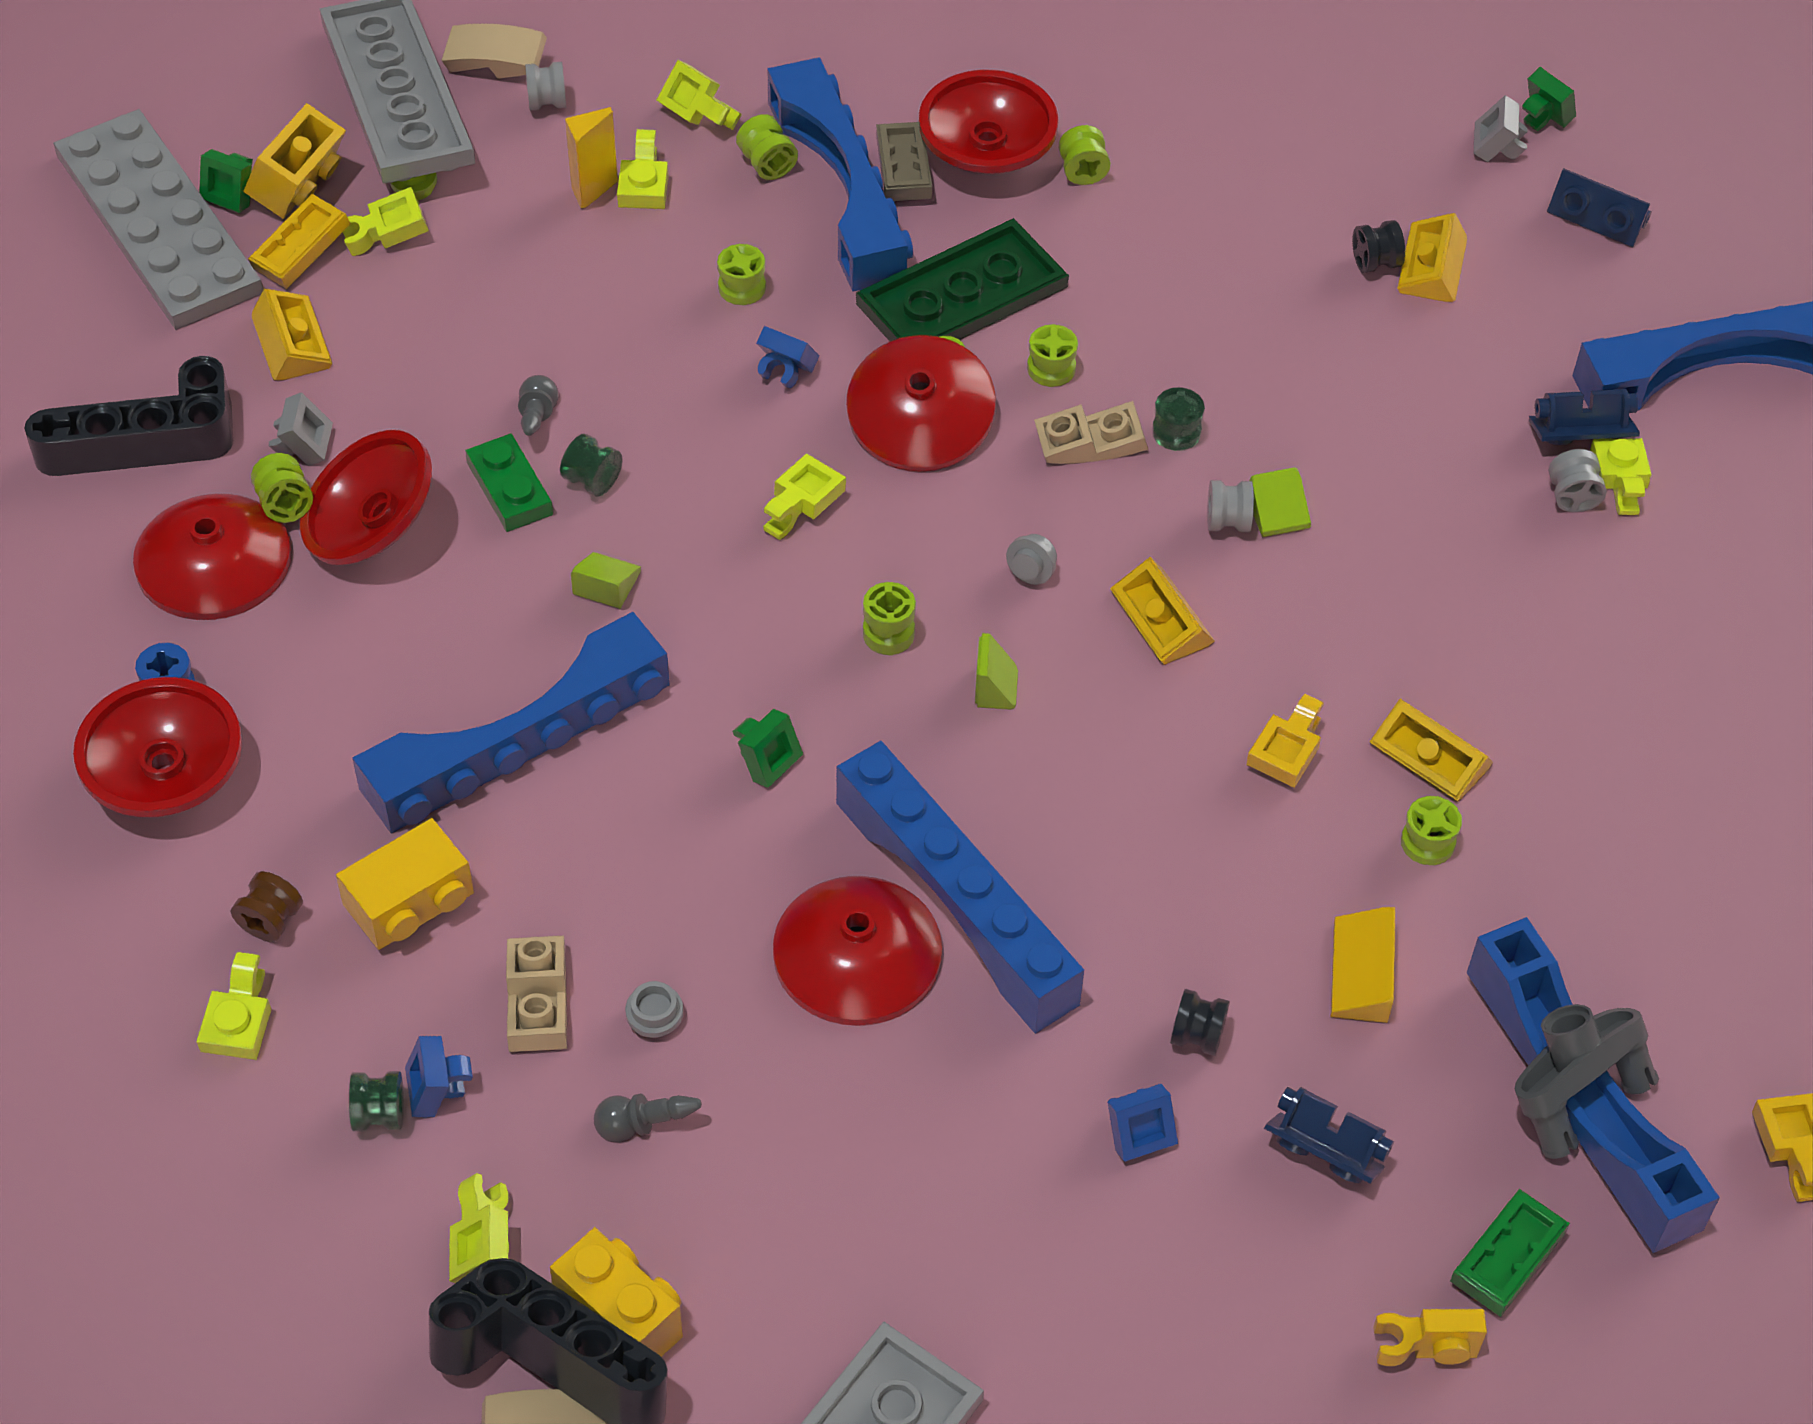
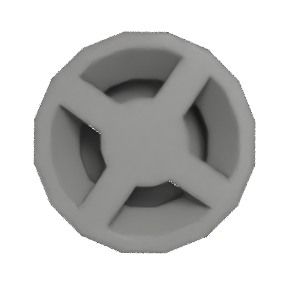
M553 62L549 67L539 68L536 64H525L529 109L539 110L543 105L553 104L556 108H566L562 62Z
M1585 449L1566 451L1555 457L1549 465V475L1552 483L1556 486L1554 491L1558 507L1564 511H1587L1599 505L1606 497L1605 483L1603 478L1599 476L1600 464L1597 455L1592 451Z
M1221 480L1210 481L1207 503L1209 531H1220L1224 526L1235 527L1239 532L1251 531L1254 506L1252 481H1241L1236 486H1226Z

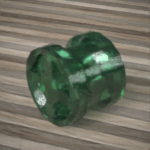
M1183 387L1170 388L1163 391L1155 402V418L1152 424L1153 438L1162 447L1173 451H1182L1194 447L1199 442L1202 433L1201 422L1205 412L1203 399L1193 390Z
M581 434L567 447L561 460L560 475L571 483L581 482L584 484L587 492L595 496H602L608 492L617 480L622 468L623 457L621 452L613 447L602 448L594 437L588 434Z
M388 1071L381 1078H370L365 1072H352L349 1083V1117L352 1131H366L371 1125H384L389 1131L401 1130L404 1115V1091L401 1072Z

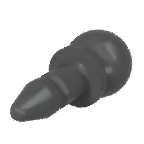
M534 375L527 378L519 389L518 409L522 415L521 426L524 434L527 436H531L539 430L541 422L550 417L558 401L559 393L556 384L544 375Z
M641 1093L633 1095L631 1100L619 1095L610 1096L597 1106L594 1113V1126L598 1134L605 1140L623 1142L633 1137L636 1132L639 1135L649 1134L652 1124L667 1122L671 1118L674 1120L685 1118L699 1110L702 1102L698 1098L681 1095L672 1096L669 1100L661 1098L648 1101L645 1095Z

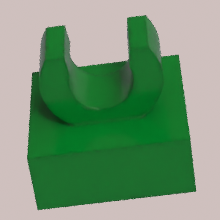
M1539 67L1527 78L1529 98L1522 105V109L1529 114L1523 119L1524 122L1536 131L1541 130L1550 119L1565 128L1576 117L1574 90L1542 67Z
M213 149L202 154L199 193L203 199L238 213L250 206V196L243 191L252 172L253 159L237 153L227 155Z
M772 709L760 722L753 718H746L732 731L734 736L740 739L738 741L742 757H744L752 781L767 788L803 755L790 716L776 709Z

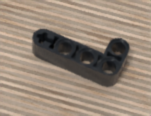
M197 356L185 361L179 368L178 373L179 395L48 408L37 411L27 419L24 427L36 468L48 476H63L205 461L222 457L228 453L233 444L232 403L222 363L210 356Z
M507 1258L489 1260L452 1285L431 1303L428 1311L429 1357L431 1364L438 1371L446 1375L455 1376L469 1374L480 1368L500 1351H503L608 1424L664 1423L668 1375L665 1360L659 1354L522 1263Z

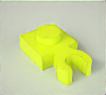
M412 187L367 204L370 214L364 217L359 215L348 216L351 224L343 231V234L346 238L344 241L352 256L365 253L372 247L374 242L381 240L386 249L428 232L429 229Z

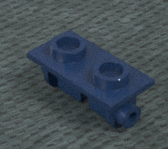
M1565 168L1562 169L1547 212L1631 247H1634L1641 228L1644 229L1652 211L1648 210L1650 203Z
M1626 389L1591 391L1589 408H1583L1584 395L1581 391L1545 393L1544 398H1536L1534 409L1536 416H1529V422L1540 440L1554 445H1567L1572 443L1573 440L1622 439V437L1640 436V431L1629 416V413L1637 412L1638 398L1635 393L1628 394Z
M1290 1087L1285 1089L1277 1108L1285 1111L1286 1114L1280 1112L1267 1122L1264 1127L1265 1130L1278 1136L1276 1141L1282 1147L1299 1155L1307 1156L1309 1153L1318 1156L1330 1163L1329 1168L1334 1174L1353 1183H1361L1364 1180L1371 1184L1383 1172L1385 1166L1374 1161V1159L1385 1162L1394 1144L1393 1140L1385 1137V1129L1348 1112L1339 1130L1329 1126L1338 1108L1337 1105L1307 1091L1303 1087H1300L1298 1091Z

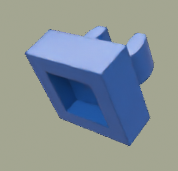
M767 326L763 327L756 343L766 353L758 364V373L763 378L769 379L774 367L785 365V372L780 382L790 389L798 380V368L812 373L820 356L807 342Z
M419 1036L406 1063L405 1071L412 1117H435L443 1099L464 1097L465 1088L463 1081H471L473 1078L470 1057L465 1055L445 1057L442 1036Z
M1162 1084L1146 1089L1141 1088L1134 1093L1118 1098L1114 1097L1107 1101L1115 1151L1124 1162L1178 1144L1171 1094Z

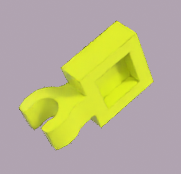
M677 60L656 101L688 122L699 125L703 116H706L720 126L723 124L729 129L734 130L742 115L736 109L714 97L720 84L680 60Z
M637 129L635 160H621L617 190L618 207L665 209L669 175L668 161H656V130Z
M1593 439L1590 451L1597 455L1601 468L1599 476L1603 478L1606 489H1613L1618 515H1639L1640 508L1637 497L1645 496V488H1648L1652 475L1643 439Z
M806 453L775 481L774 495L776 497L772 498L764 507V513L771 516L772 519L763 526V530L780 540L791 531L801 513L815 519L845 492L846 477Z
M237 952L231 968L229 993L211 992L196 1041L200 1052L257 1060L271 1013L268 998L258 997L265 977V970L258 968L260 955Z
M478 1173L463 1180L458 1188L462 1220L450 1226L449 1281L457 1283L478 1266L489 1260L498 1258L508 1259V1211L504 1210L508 1203L506 1184L500 1182L483 1192L482 1175Z

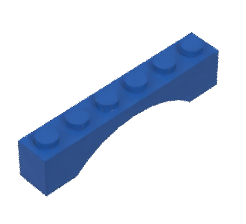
M820 57L767 68L768 104L776 121L781 126L783 134L800 141L819 154L835 170L845 187L849 200L846 211L838 224V261L852 292L862 290L907 269V259L913 258V245L907 230L901 231L899 228L895 203L892 198H885L881 173L877 166L871 167L868 161L866 141L863 135H856L854 131L851 109L848 104L842 105L840 101V91L835 75H828Z
M1813 301L1582 342L1572 377L1579 390L1583 393L1588 408L1591 391L1626 389L1628 394L1635 393L1637 395L1638 411L1653 394L1669 382L1690 372L1715 365L1735 363L1771 364L1797 369L1813 375Z
M631 612L587 635L578 657L565 675L542 697L520 711L493 723L459 732L436 734L400 732L352 757L359 790L391 834L407 825L417 824L440 807L455 799L459 800L468 797L485 783L502 774L515 772L532 758L549 749L560 748L577 734L594 725H601L610 721L617 713L641 700H649L658 695L662 689L670 685L667 652L636 614Z
M881 740L836 766V804L868 841L881 845L898 856L937 894L973 943L989 970L1000 994L1035 1034L1080 1006L1084 978L1083 967Z
M1527 917L1477 938L1467 969V975L1527 1065H1529L1548 1045L1541 1028L1542 1020L1555 1009L1566 1005H1573L1558 961ZM1607 1070L1568 1099L1565 1107L1573 1132L1576 1134L1579 1143L1653 1253L1704 1231L1720 1199L1719 1195L1688 1150L1669 1139L1653 1126L1628 1100Z

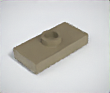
M919 122L876 124V139L885 198H892L893 201L932 199V181L927 149L920 134Z

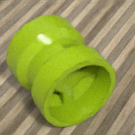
M768 114L754 116L747 120L737 133L736 144L743 154L751 159L752 166L761 178L765 180L778 179L790 172L795 166L798 159V150L789 137L783 135L781 126L773 116Z
M273 453L261 458L254 465L251 473V482L267 517L276 522L287 523L298 520L310 510L313 502L312 491L304 478L301 466L295 458L289 454Z
M895 582L879 583L871 587L864 595L863 638L865 644L876 653L883 655L900 654L907 650L914 641L916 600L914 594L906 586Z

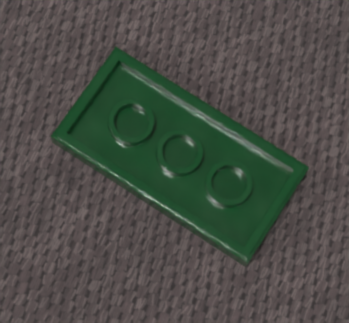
M1013 218L856 292V305L889 341L915 335L952 336L960 340L1067 288L1069 275Z

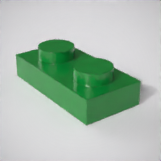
M512 433L465 450L467 464L506 532L553 515L552 501Z

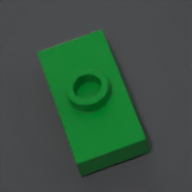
M1519 1189L1453 1271L1450 1282L1501 1317L1565 1235L1570 1223Z

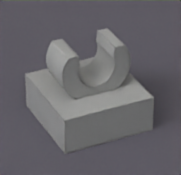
M1505 95L1475 121L1473 154L1489 162L1500 151L1508 158L1516 159L1527 149V145L1519 140L1528 132L1527 127L1519 122V103Z
M302 392L285 399L282 416L275 420L273 424L278 430V438L269 441L268 446L276 453L289 454L290 456L296 454L308 466L325 460L333 422Z

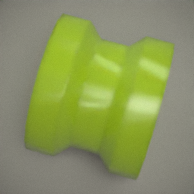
M1081 125L1069 129L1062 135L1059 140V151L1064 160L1063 167L1068 180L1074 184L1089 185L1100 181L1107 175L1111 162L1105 150L1104 136L1098 128L1090 125Z
M735 244L723 249L718 255L717 269L720 275L718 290L720 296L725 301L734 305H748L760 300L765 294V257L757 247L749 244Z
M1051 324L1041 326L1031 334L1027 370L1033 381L1043 386L1057 387L1068 383L1074 377L1078 340L1072 330L1061 325Z
M1425 796L1413 802L1407 812L1406 824L1401 834V846L1405 854L1413 861L1423 865H1438L1447 861L1455 850L1456 839L1462 826V815L1458 808L1449 800L1439 796ZM1431 832L1438 833L1437 836H1429Z

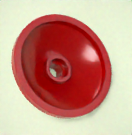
M973 70L948 77L935 85L927 93L919 110V130L926 146L943 161L973 173L1001 174L1026 167L1039 160L1049 151L1055 142L1058 132L1057 108L1048 93L1025 77L1000 70Z
M915 335L899 338L880 346L860 363L851 378L846 405L852 432L861 446L870 455L894 468L926 472L952 466L971 455L982 444L993 424L996 396L988 370L970 350L946 338ZM915 383H926L928 385L923 390H916L912 386Z
M385 430L365 436L340 452L324 468L311 487L312 505L310 510L300 518V533L306 548L325 563L346 565L372 558L399 540L415 522L428 497L432 478V462L425 446L408 432Z
M207 494L183 500L157 515L138 538L134 550L133 565L137 582L142 592L158 608L186 619L216 620L246 612L271 596L280 586L288 572L291 561V545L284 524L267 517L260 502L234 494Z
M150 678L121 687L103 698L91 709L81 723L75 737L74 763L82 785L101 805L118 813L136 817L173 815L201 804L224 786L238 765L242 750V734L237 715L232 706L214 689L185 678Z
M839 877L809 888L786 908L774 934V966L784 990L794 1002L812 1015L842 1025L861 1026L878 1024L908 1012L923 1000L931 990L941 966L942 940L932 913L918 897L907 889L893 882L875 877ZM860 926L866 928V930L854 932L849 928Z

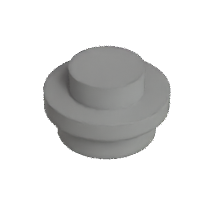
M1029 534L1018 537L1010 544L1006 552V559L1010 570L1016 577L1026 583L1037 585L1045 583L1055 572L1057 553L1053 544L1047 538L1038 534Z
M659 981L646 982L638 986L628 998L625 1007L626 1019L629 1026L636 1033L651 1038L662 1037L673 1032L681 1023L683 1003L679 994L669 985Z

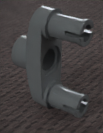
M1574 1004L1555 1009L1542 1020L1541 1028L1548 1045L1519 1076L1514 1090L1523 1114L1529 1117L1532 1124H1534L1541 1143L1542 1153L1547 1158H1562L1570 1154L1569 1148L1575 1150L1578 1147L1579 1141L1573 1132L1565 1105L1569 1098L1598 1078L1611 1066L1616 1064L1622 1088L1628 1094H1642L1651 1089L1649 1084L1655 1086L1658 1083L1659 1076L1653 1067L1646 1044L1649 1035L1640 1011L1631 1008H1615L1593 1016L1589 1007Z

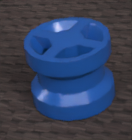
M158 643L149 646L140 653L136 660L135 670L139 681L158 677H178L195 681L188 654L179 645Z

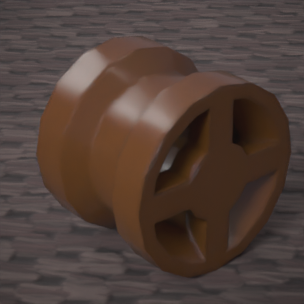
M265 871L256 872L248 885L250 892L246 897L237 899L230 910L231 916L242 929L252 936L263 941L275 942L278 941L285 930V919L287 916H293L298 912L303 904V899L298 890L280 876Z

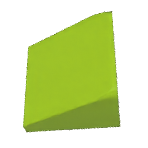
M1287 468L1251 476L1249 481L1253 483V517L1262 537L1311 527L1303 483L1297 468Z
M592 552L578 563L571 572L573 594L621 609L641 572V566Z
M982 633V637H979L975 703L980 708L1014 709L1017 698V666L991 634Z

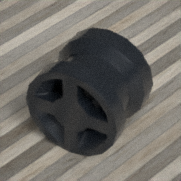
M1396 220L1384 221L1377 228H1372L1369 225L1355 227L1352 236L1353 253L1356 264L1362 273L1373 272L1380 265H1386L1389 268L1401 267L1405 260V241L1402 229Z
M1185 989L1176 1015L1170 1043L1181 1047L1187 1043L1199 1045L1204 1053L1216 1056L1230 1001L1221 998L1212 1002L1201 999L1196 991Z

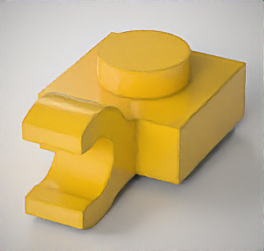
M1304 694L1288 721L1273 714L1248 752L1246 765L1295 788L1319 750L1321 737L1314 734L1321 721V717L1317 715L1321 711L1324 702Z
M1813 1093L1758 1099L1752 1114L1770 1162L1787 1160L1789 1165V1181L1794 1198L1797 1202L1813 1200Z
M1422 1309L1420 1317H1404L1396 1313H1383L1376 1316L1373 1326L1374 1334H1391L1399 1341L1398 1345H1382L1379 1347L1376 1356L1377 1363L1383 1366L1400 1365L1414 1351L1416 1358H1434L1436 1362L1441 1364H1459L1470 1358H1477L1487 1333L1484 1309Z

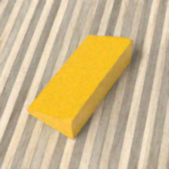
M611 107L565 118L571 188L581 209L592 204L618 182L613 111Z
M1456 213L1411 223L1405 250V260L1397 287L1401 294L1443 302H1453L1456 300L1467 244V235Z
M264 289L252 311V320L273 380H286L330 369L332 361L309 296Z
M1152 557L1146 559L1110 588L1164 665L1202 650L1215 642L1168 574Z
M1401 698L1370 740L1372 745L1458 802L1493 764L1489 756Z
M1381 907L1335 917L1331 1017L1388 1023L1394 999L1395 907Z

